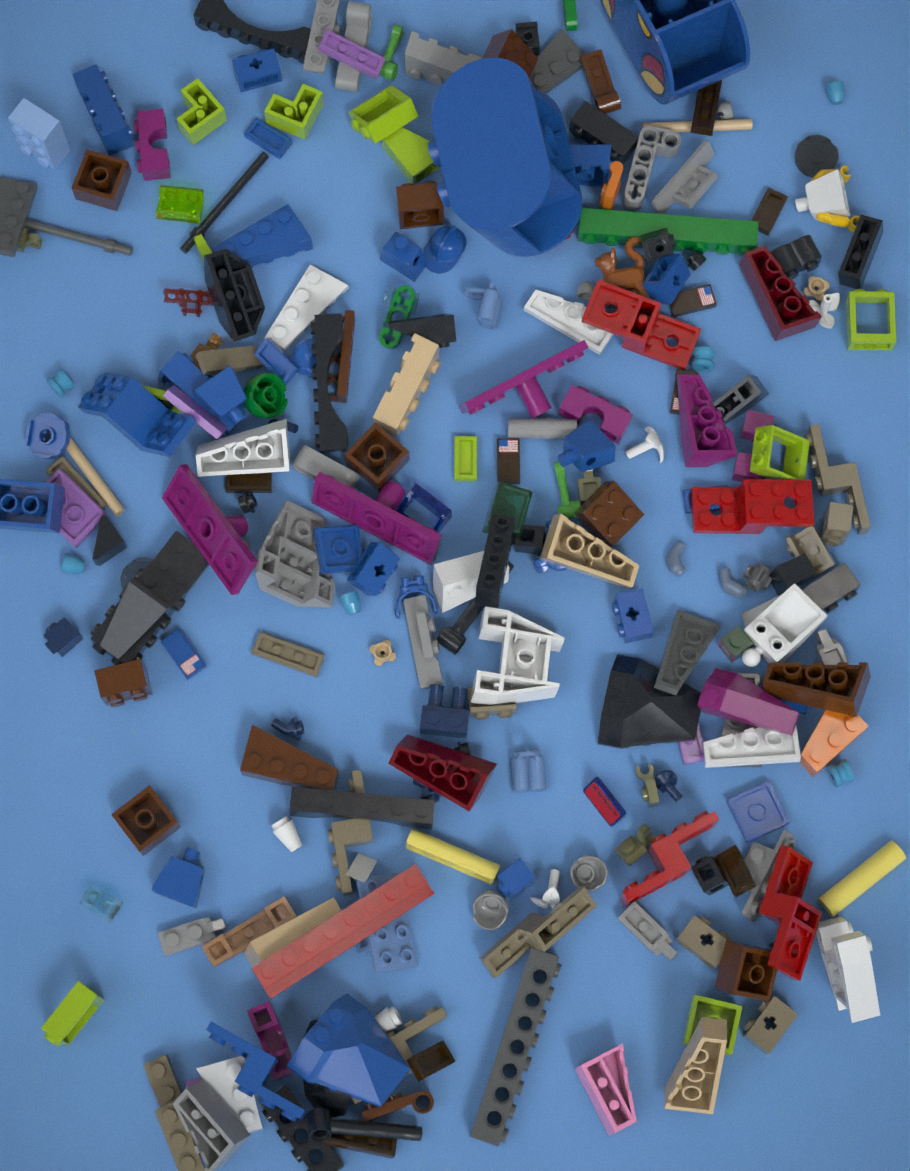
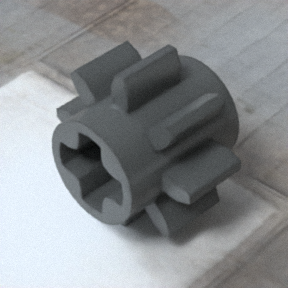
M756 563L754 567L749 565L743 575L746 579L744 584L755 592H759L761 588L766 591L772 581V578L769 577L771 571L759 563Z

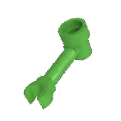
M396 24L393 27L390 42L383 56L386 58L379 73V75L384 76V79L391 81L395 80L398 72V64L392 63L391 60L398 43H400L404 36L403 26Z
M554 462L562 504L557 506L558 513L567 518L573 517V519H577L578 517L574 512L580 507V500L570 501L565 469L559 462Z

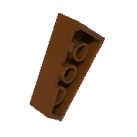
M770 662L762 683L764 690L777 699L857 717L871 676L868 662H859V665H848L847 662H838L837 665H823V662H814L813 665H801V662Z
M252 725L240 768L243 776L290 787L335 791L339 778L337 768Z

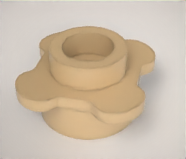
M812 276L808 279L809 284L804 289V294L815 297L817 301H822L825 291L829 289V283L822 278Z
M384 640L370 646L369 651L375 658L374 664L376 666H382L384 662H393L396 659V654L392 652L389 640Z

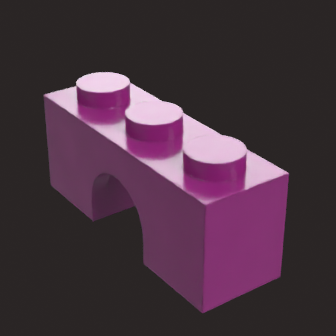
M164 110L137 111L138 120H134L135 133H139V140H135L136 151L141 155V160H137L138 172L143 174L145 181L171 178L167 149L151 147L156 140L168 138Z
M571 385L559 407V416L565 419L577 420L578 425L585 415H598L603 421L600 430L612 442L618 445L626 433L633 416L625 407H616L610 404L606 398L602 396L596 397L590 394L586 388Z
M748 410L743 424L741 439L754 443L756 427L769 425L777 427V424H773L774 416ZM738 452L732 481L742 482L744 479H765V477L750 472L752 453Z
M268 1001L247 1010L263 1051L279 1060L272 1072L273 1079L277 1081L294 1074L293 1071L287 1068L292 1058V1053L272 1003Z

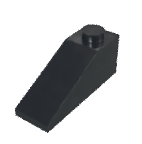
M446 313L383 322V327L410 337H413L415 333L438 344L439 348L449 347L450 342H457L453 314Z
M749 374L714 401L713 404L716 410H720L723 415L721 419L724 424H727L769 395V392L757 376Z

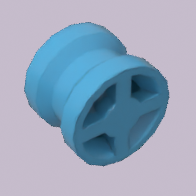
M710 347L694 348L693 355L695 360L692 362V368L703 372L714 370L715 363L713 358L716 354L715 349Z
M61 369L57 371L55 377L46 380L60 398L67 389L75 387L70 378Z
M846 759L840 760L839 764L827 765V772L834 787L841 786L845 781H854L853 771Z

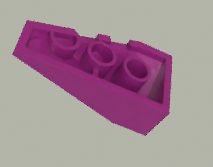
M678 374L681 448L685 467H709L735 457L737 451L733 433L730 428L725 426L721 419L723 415L720 410H716L712 403V396L701 376Z
M715 668L705 681L697 704L703 713L793 736L799 716L797 711L740 674Z

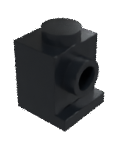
M537 21L516 23L515 33L535 55H539L540 43Z
M667 228L641 235V243L647 263L673 254L676 242L674 235H669Z
M517 524L512 542L515 552L541 556L545 527Z
M704 856L696 861V865L691 867L705 894L710 896L728 886L716 858ZM714 871L715 876L709 879L708 873Z

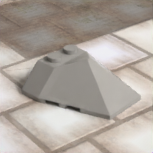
M288 500L284 503L258 552L255 575L260 590L297 607L330 608L333 606L334 579H331L330 573L320 574L313 535L314 528L326 527L323 517Z

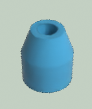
M843 81L828 83L826 90L833 105L843 103L845 95Z
M65 554L61 571L70 574L83 573L85 561L77 556Z
M357 591L340 596L342 606L349 615L360 612L361 601Z

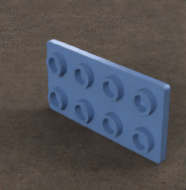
M391 873L369 876L365 883L356 879L360 899L399 874ZM407 912L356 944L358 954L371 953L375 973L417 967Z

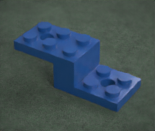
M211 1021L206 1029L211 1033L210 1039L222 1046L226 1042L233 1045L231 1051L244 1058L249 1055L234 1081L239 1084L237 1089L250 1097L254 1093L261 1097L259 1102L271 1109L278 1106L283 1109L281 1115L294 1122L297 1118L303 1120L307 1113L306 1110L265 1087L279 1060Z

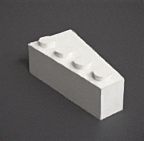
M287 419L198 445L196 451L198 477L290 471Z

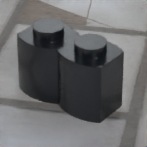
M811 235L800 237L791 243L770 251L782 266V271L791 279L796 278L801 271L806 270L810 272L815 270L822 258Z

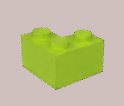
M198 78L180 90L183 103L189 110L176 118L179 131L192 146L227 121L224 107Z
M302 84L294 101L273 93L264 110L266 124L306 140L324 105L323 92Z

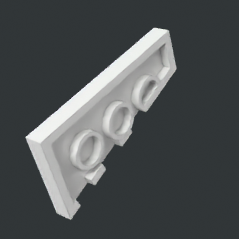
M310 265L268 331L265 339L271 337L285 351L305 332L304 330L311 324V321H315L314 315H319L325 309L332 306L336 299L349 289V285Z
M535 290L524 306L525 312L579 343L585 340L589 347L588 349L599 355L614 335L582 323L586 307L578 302L572 303L563 300L562 297Z
M796 726L793 736L759 727L756 729H746L744 732L736 735L729 734L703 742L705 768L800 762L801 760Z

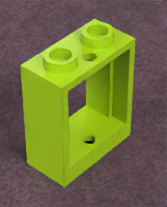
M390 85L348 112L352 119L350 124L356 133L360 132L366 140L369 139L375 144L419 116L412 99L393 85Z
M864 289L849 291L846 298L848 350H893L896 344L894 292H888L885 289H879L874 292L865 291ZM856 303H887L888 334L857 333Z
M774 425L756 427L750 472L771 480H805L810 441ZM773 441L786 446L783 472L769 467Z
M78 981L41 1027L46 1032L43 1037L53 1045L59 1047L62 1044L68 1047L104 1002V999L87 985Z

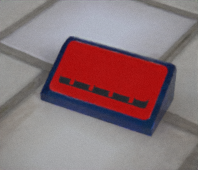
M595 777L584 788L583 793L608 825L613 827L625 818L626 811L599 777Z

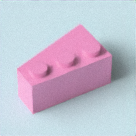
M623 1043L575 1069L609 1136L637 1122L632 1092L629 1088Z

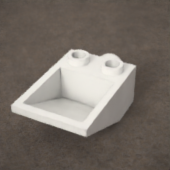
M794 583L744 629L746 635L753 642V648H748L743 652V663L749 667L756 666L760 662L761 656L768 663L785 662L828 615ZM760 628L763 633H759L757 630ZM776 643L780 648L775 649L773 644Z

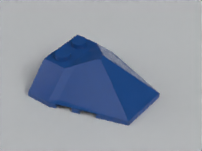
M348 993L335 1000L304 1036L287 1065V1068L308 1083H317L329 1087V1090L335 1092L338 1090L351 1095L352 1098L379 1107L385 1103L411 1069L367 1007Z

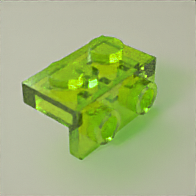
M160 185V199L156 209V219L200 224L204 210L203 189Z

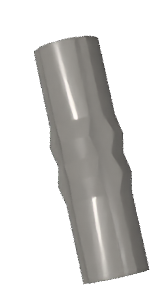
M551 418L509 419L508 438L564 439L565 436L577 429V420Z

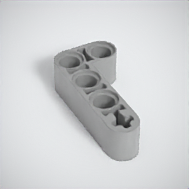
M349 1L344 38L367 49L372 24L371 4ZM339 61L335 89L357 93L362 72Z
M645 126L641 130L623 199V205L628 211H638L643 205L655 155L665 158H673L678 155L681 137L677 132L655 126ZM645 138H652L653 141H646ZM666 143H673L675 146L670 147ZM640 157H646V158H648L649 160H647V161H642V160H640L639 158H640ZM640 176L643 180L638 181L634 177ZM633 191L637 192L635 199H632Z

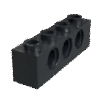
M492 514L476 586L475 605L499 608L514 538L516 517Z
M286 1085L276 1092V1094L303 1109ZM262 1104L265 1108L262 1110V1113L270 1123L273 1120L279 1127L276 1131L284 1143L290 1142L294 1148L291 1150V1153L298 1163L304 1161L309 1168L306 1171H340L345 1167L331 1146L322 1144V1141L317 1142L309 1138L307 1113L303 1120L297 1118L295 1122L291 1121L285 1124L280 1119L283 1109L278 1106L271 1109ZM300 1129H304L308 1133V1139L303 1144H299L295 1140V1134ZM319 1149L323 1154V1159L318 1164H313L309 1159L311 1151Z

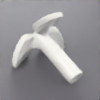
M826 294L820 306L816 301L809 300V305L815 312L818 311L822 316L819 324L825 328H833L835 324L834 317L827 312L837 309L840 294Z
M647 426L644 429L648 433L645 438L646 441L625 452L628 458L631 459L651 448H655L659 453V463H662L664 447L656 431Z
M556 869L550 870L548 889L542 899L530 897V900L537 906L544 909L550 906L551 909H554L560 904V896L557 890L560 871Z

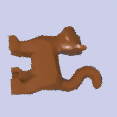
M633 236L625 243L627 255L636 261L633 267L616 269L617 257L615 248H611V252L604 253L600 257L595 258V266L602 271L604 282L648 298V294L643 286L645 281V261L643 255L634 250V245L641 243L640 237ZM608 304L605 306L606 309L616 308V306L613 304Z

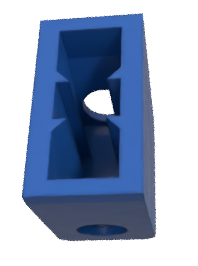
M398 232L392 235L382 249L380 260L413 282L416 281L427 266L420 246Z
M228 366L194 390V397L218 420L229 415L236 425L247 417L239 407L247 398L231 366Z
M589 420L565 436L563 453L557 457L562 467L573 463L579 471L586 472L615 462L616 445Z
M187 847L182 860L171 856L151 890L161 896L197 908L205 873L202 867L196 865L200 852Z

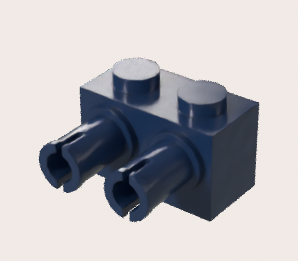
M430 684L428 705H422L420 734L467 739L469 710L465 709L468 689L461 687V696L459 697V687H453L451 707L445 708L442 706L444 686L438 685L437 694H435L436 684Z

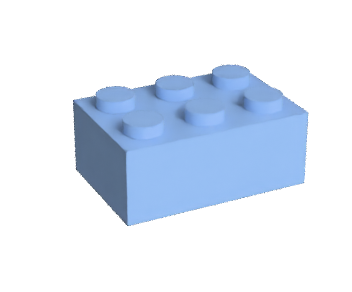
M25 98L22 99L8 117L11 125L10 129L14 132L15 140L19 144V150L26 156L32 155L35 157L37 162L43 167L47 168L49 166L56 170L71 151L60 121Z

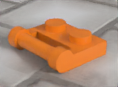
M619 161L611 163V178L608 180V184L604 183L602 188V197L599 205L603 206L602 209L604 210L613 209L620 190L623 164Z

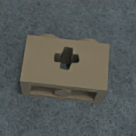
M829 503L823 514L821 538L826 542V545H843L851 530L853 505Z
M694 915L676 939V942L715 970L721 963L726 940H731V938L722 931L717 933L710 927L712 924L702 916L698 918ZM700 936L702 938L709 936L711 938L709 942L712 944H707L706 946H703L701 944L702 939H700Z
M775 996L770 999V1002L763 1001L758 1008L761 1013L756 1019L751 1018L743 1028L747 1031L743 1037L766 1055L772 1051L798 1015V1013ZM772 1019L771 1025L774 1028L766 1029V1023L763 1020Z

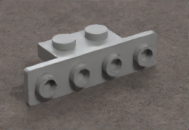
M317 0L303 65L304 71L324 74L326 65H330L331 57L317 49L326 29L340 35L341 25H337V12L340 0Z
M705 140L695 150L692 156L652 200L656 214H664L674 202L691 209L718 178L716 172L705 168L714 157L709 141Z
M421 595L404 599V608L420 688H429L430 684L442 685L443 679L438 658L440 647L438 641L434 638L433 631H436L433 617L430 618L427 597Z
M787 830L782 832L774 850L753 842L745 858V862L757 885L747 891L751 895L742 910V914L751 922H754L756 917L760 915L761 901L764 898L768 879L772 874L776 855L779 853L781 845L789 846L792 849L795 847L796 838Z

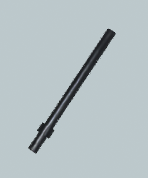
M262 152L198 227H194L189 233L190 237L180 247L183 253L187 254L195 245L194 237L200 234L203 237L205 236L204 233L267 161L269 158L268 154Z

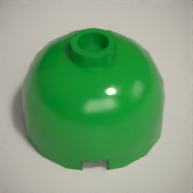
M263 373L253 376L246 382L243 388L247 398L243 404L253 416L268 419L277 417L285 411L288 398L285 399L284 391H287L282 379L276 374Z

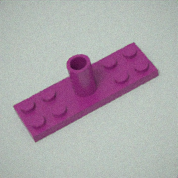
M585 340L459 405L462 414L465 412H469L470 415L485 408V402L488 401L489 404L495 403L505 397L504 392L516 387L531 418H534L552 408L536 375L546 370L548 373H551L565 366L564 360L570 363L584 356L583 350L589 347Z
M187 464L179 465L162 499L230 594L237 595L258 562L241 538L248 532V522L243 515L225 516Z
M318 473L314 482L312 504L353 525H358L360 529L429 565H432L436 559L442 535L432 528L421 525L415 519L395 511L405 496V491L399 484L387 481L375 500L356 491L352 486H346L330 475Z

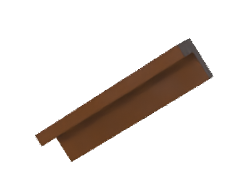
M353 310L345 311V316H343L344 340L341 343L342 350L336 356L334 354L331 360V364L336 361L340 366L339 373L332 376L328 372V377L330 378L328 386L334 382L338 387L337 396L329 395L331 402L347 403L355 329V311Z

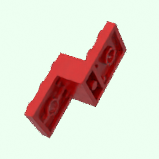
M598 280L581 321L622 337V348L683 370L687 367L701 332L700 328L660 314V302ZM608 304H613L616 306L617 311L608 313L604 307ZM668 338H675L678 341V345L670 347L667 345L666 340Z
M744 479L738 487H692L690 489L693 533L760 534L767 526L812 527L814 525L811 480ZM784 499H792L795 507L787 508L784 504ZM711 505H718L721 511L720 515H713L709 507Z
M704 811L694 817L695 819L691 824L687 825L684 822L673 828L672 834L666 836L663 833L652 840L653 842L650 843L651 846L648 854L657 870L645 876L646 878L641 884L635 881L624 887L625 890H623L620 898L624 907L689 872L691 866L680 845L715 827L719 821L715 811L710 814Z
M781 845L779 853L776 855L772 874L768 879V886L761 901L759 913L780 926L777 930L776 940L769 954L767 965L793 980L801 981L822 912L801 899L813 862L791 847Z

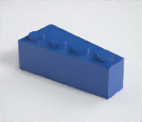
M96 64L73 73L76 86L108 156L133 147L130 138H133L134 135L130 126H126L124 122L126 118L121 107H117L115 103L117 98L113 89H108L106 85L109 81L104 70L100 72Z
M570 145L579 185L603 188L608 178L611 145Z
M289 204L216 245L212 248V251L216 252L227 249L230 253L250 264L251 268H254V265L264 262L267 264L283 256L295 255L299 251L312 250L313 245L312 238Z
M178 351L160 370L158 380L163 384L167 381L170 383V387L175 385L212 414L193 395L194 390L210 380L212 376L203 375L201 369L193 364L194 360L187 353L182 354ZM242 404L239 407L246 415L247 411L245 410L244 404ZM229 415L219 420L228 427L225 431L226 435L236 426Z

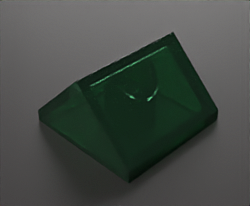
M499 481L493 489L482 532H489L492 514L516 517L514 535H521L533 492Z

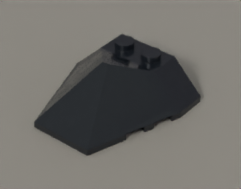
M617 654L610 672L601 713L598 744L624 749L631 746H649L656 743L695 740L701 709L697 705L701 692L685 683L677 695L654 688L659 671L658 668L640 658Z

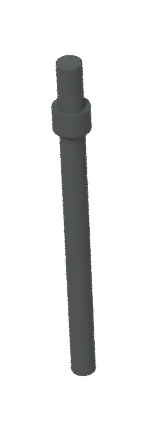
M27 219L25 228L103 248L104 251L109 253L118 252L131 256L133 252V247L119 244L116 240L109 238L104 240Z

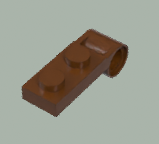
M602 50L581 55L580 59L597 109L604 114L620 110V99L617 91L614 89Z
M419 1091L408 1096H402L400 1092L390 1096L388 1102L384 1103L381 1107L373 1104L364 1106L365 1111L361 1112L363 1121H372L410 1105L413 1106L417 1113L427 1114L434 1107V1099L427 1091ZM420 1096H427L430 1099V1105L425 1110H421L416 1106V1100Z

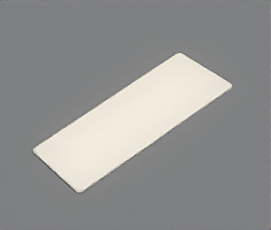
M358 853L346 875L365 883L377 860Z

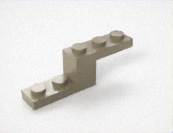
M819 424L810 425L805 434V439L810 441L809 447L812 455L809 456L811 468H815L816 476L814 477L816 489L820 490L821 496L848 492L846 493L847 504L853 505L852 526L857 529L858 535L867 534L871 526L856 462L829 466Z
M352 771L353 778L348 779L350 792L365 794L362 771ZM355 818L332 822V829L328 830L330 844L335 843L336 853H332L333 866L339 868L340 876L335 877L337 890H342L343 896L353 895L351 878L346 875L349 870L346 848L373 843L370 820Z
M579 886L546 916L536 913L529 914L479 959L491 977L497 978L530 948L545 952L597 905L586 888Z
M435 1006L423 1013L425 1018L418 1022L415 1019L410 1020L402 1026L404 1030L397 1034L394 1031L386 1034L405 1061L413 1056L406 1041L446 1019L447 1014L443 1007L437 1009ZM352 1098L356 1105L362 1102L361 1100Z
M163 1055L143 1064L160 1106L159 1109L155 1110L178 1171H205L204 1168L206 1167L201 1154H197L194 1149L196 1144L190 1131L186 1132L173 1105L182 1094V1090L168 1055Z

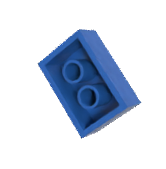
M0 479V529L59 533L65 488L56 483Z

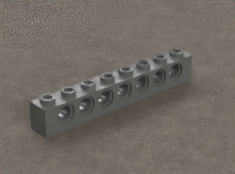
M531 948L473 1126L471 1138L497 1147L500 1142L505 1143L509 1131L508 1128H505L507 1118H513L517 1106L512 1104L515 1094L520 1095L524 1084L520 1077L523 1070L528 1071L532 1057L528 1056L530 1047L535 1048L539 1037V1034L535 1033L537 1024L543 1025L547 1012L543 1010L545 1000H551L554 987L550 986L553 977L558 978L562 965L557 963L558 956ZM537 971H542L546 974L547 980L542 984H538L533 980V974ZM529 994H534L539 998V1004L536 1007H530L526 1004L525 998ZM526 1017L530 1019L532 1026L529 1030L524 1031L518 1027V1020L520 1018ZM513 1041L523 1043L524 1051L521 1054H514L511 1051L510 1045ZM507 1064L514 1065L517 1070L516 1075L512 1078H507L503 1074L502 1069ZM498 1088H505L509 1092V1098L506 1101L500 1102L495 1098V1091ZM493 1111L501 1115V1122L496 1126L490 1125L487 1121L488 1114Z

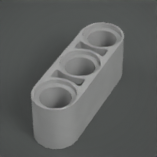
M308 446L302 447L291 465L296 471L314 481L318 473L321 472L334 477L346 486L349 485L354 488L360 478L354 471Z

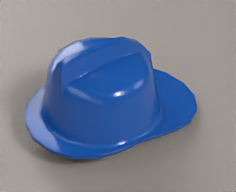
M454 225L439 228L433 234L423 252L427 262L426 268L436 274L450 271L466 248L467 241L464 233Z

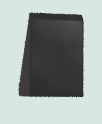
M101 515L92 557L95 565L101 566L127 548L124 540L104 515Z
M802 554L776 566L769 577L772 578L771 585L779 596L794 583L798 586L817 573L807 555Z

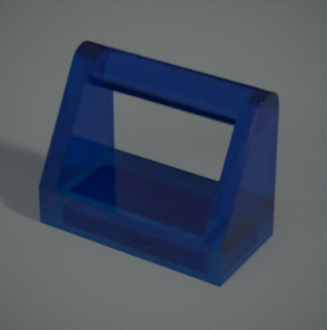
M418 484L411 488L396 512L409 517L404 511L413 500H416L439 518V521L433 528L437 533L452 518V510Z

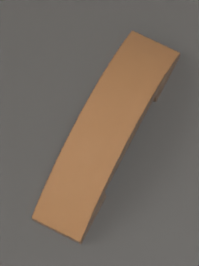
M285 896L265 907L260 913L227 933L217 936L201 947L212 966L216 967L244 952L251 941L297 916Z

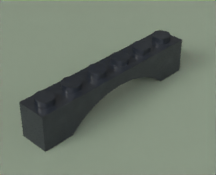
M224 0L199 1L193 15L195 25L199 29L216 32L224 38L231 37L237 39L242 44L258 46L261 50L274 48L275 52L284 58L291 57L304 64L311 32L310 28L301 27L287 31H268L256 28L242 21L227 7Z
M342 314L314 315L315 321H311V335H315L316 344H311L312 357H316L317 366H312L313 380H317L318 388L313 389L314 402H318V411H314L315 425H319V434H315L316 448H320L321 453L347 452L348 430L333 409L328 393V372L331 360L337 348L344 340Z
M292 787L289 812L290 816L356 818L387 822L411 828L432 829L435 800Z

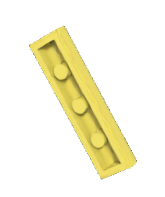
M412 828L406 841V849L491 885L494 884L501 866Z
M890 840L817 899L818 902L833 918L906 860L904 852L894 841Z

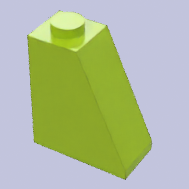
M403 127L382 139V148L411 184H417L440 168L434 164L428 149L429 140Z

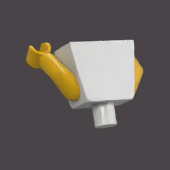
M844 165L840 170H820L805 185L807 196L795 200L798 212L810 210L813 218L819 222L838 227H847L850 232H855L857 226L853 222L858 223L860 217L853 216L851 219L848 218L851 215L844 184L852 176L851 174H844L847 173L848 166Z

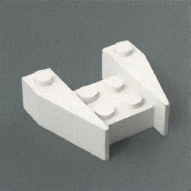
M485 607L481 617L479 639L502 643L499 674L477 670L473 681L471 703L498 706L555 698L560 683L547 681L550 651L560 652L565 638L509 610Z
M841 916L819 922L816 936L838 1010L848 1009L851 1023L880 1016L870 951H873L870 938L860 931L853 932L851 923Z

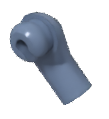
M676 541L666 556L668 569L676 576H681L685 572V566L682 565L680 556L686 546L679 541Z
M729 568L718 571L722 590L725 593L736 598L746 595V586L732 580Z

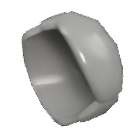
M585 855L572 863L569 875L572 884L577 888L579 886L585 887L589 892L595 891L606 883L608 870L606 864L599 857Z
M488 890L482 892L473 903V920L483 929L494 930L500 928L508 916L509 906L507 899L497 891Z

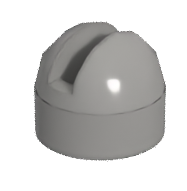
M730 101L723 102L718 106L717 112H719L718 116L721 119L734 118Z
M588 281L580 283L577 288V297L582 300H590L594 290L593 284Z

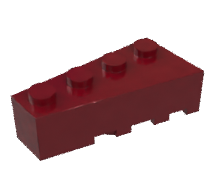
M763 246L745 252L739 262V266L774 340L778 341L815 328L822 316L818 311L815 312L809 305L810 301L797 290L795 282L785 275L782 271V266L767 247Z
M408 734L396 746L388 762L391 766L469 812L480 799L497 766V763Z

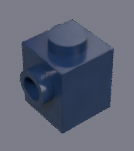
M65 617L58 623L54 622L48 626L46 633L43 635L47 640L44 645L53 655L58 652L61 657L83 640L80 633Z

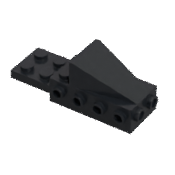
M175 531L150 565H147L145 569L140 568L128 586L119 595L121 600L116 606L111 605L105 613L107 618L104 622L96 624L90 633L92 637L90 639L94 644L92 646L93 649L101 655L108 654L112 657L111 662L115 665L143 659L142 653L147 647L150 649L158 639L156 635L161 629L165 630L172 621L170 618L175 611L179 612L186 603V594L209 566V563L193 542L178 531Z

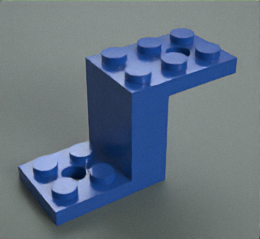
M106 372L96 378L94 387L91 391L84 394L81 404L78 406L84 413L103 417L141 451L171 457L197 422L191 415L171 412L133 377Z

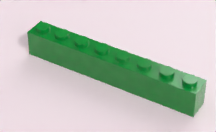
M582 208L578 241L590 245L595 243H605L608 246L625 245L626 241L633 236L641 238L642 234L667 228L669 235L673 234L676 247L673 248V251L693 250L698 253L709 251L720 255L735 253L743 256L745 252L757 249L759 221ZM642 243L634 245V248L642 246Z

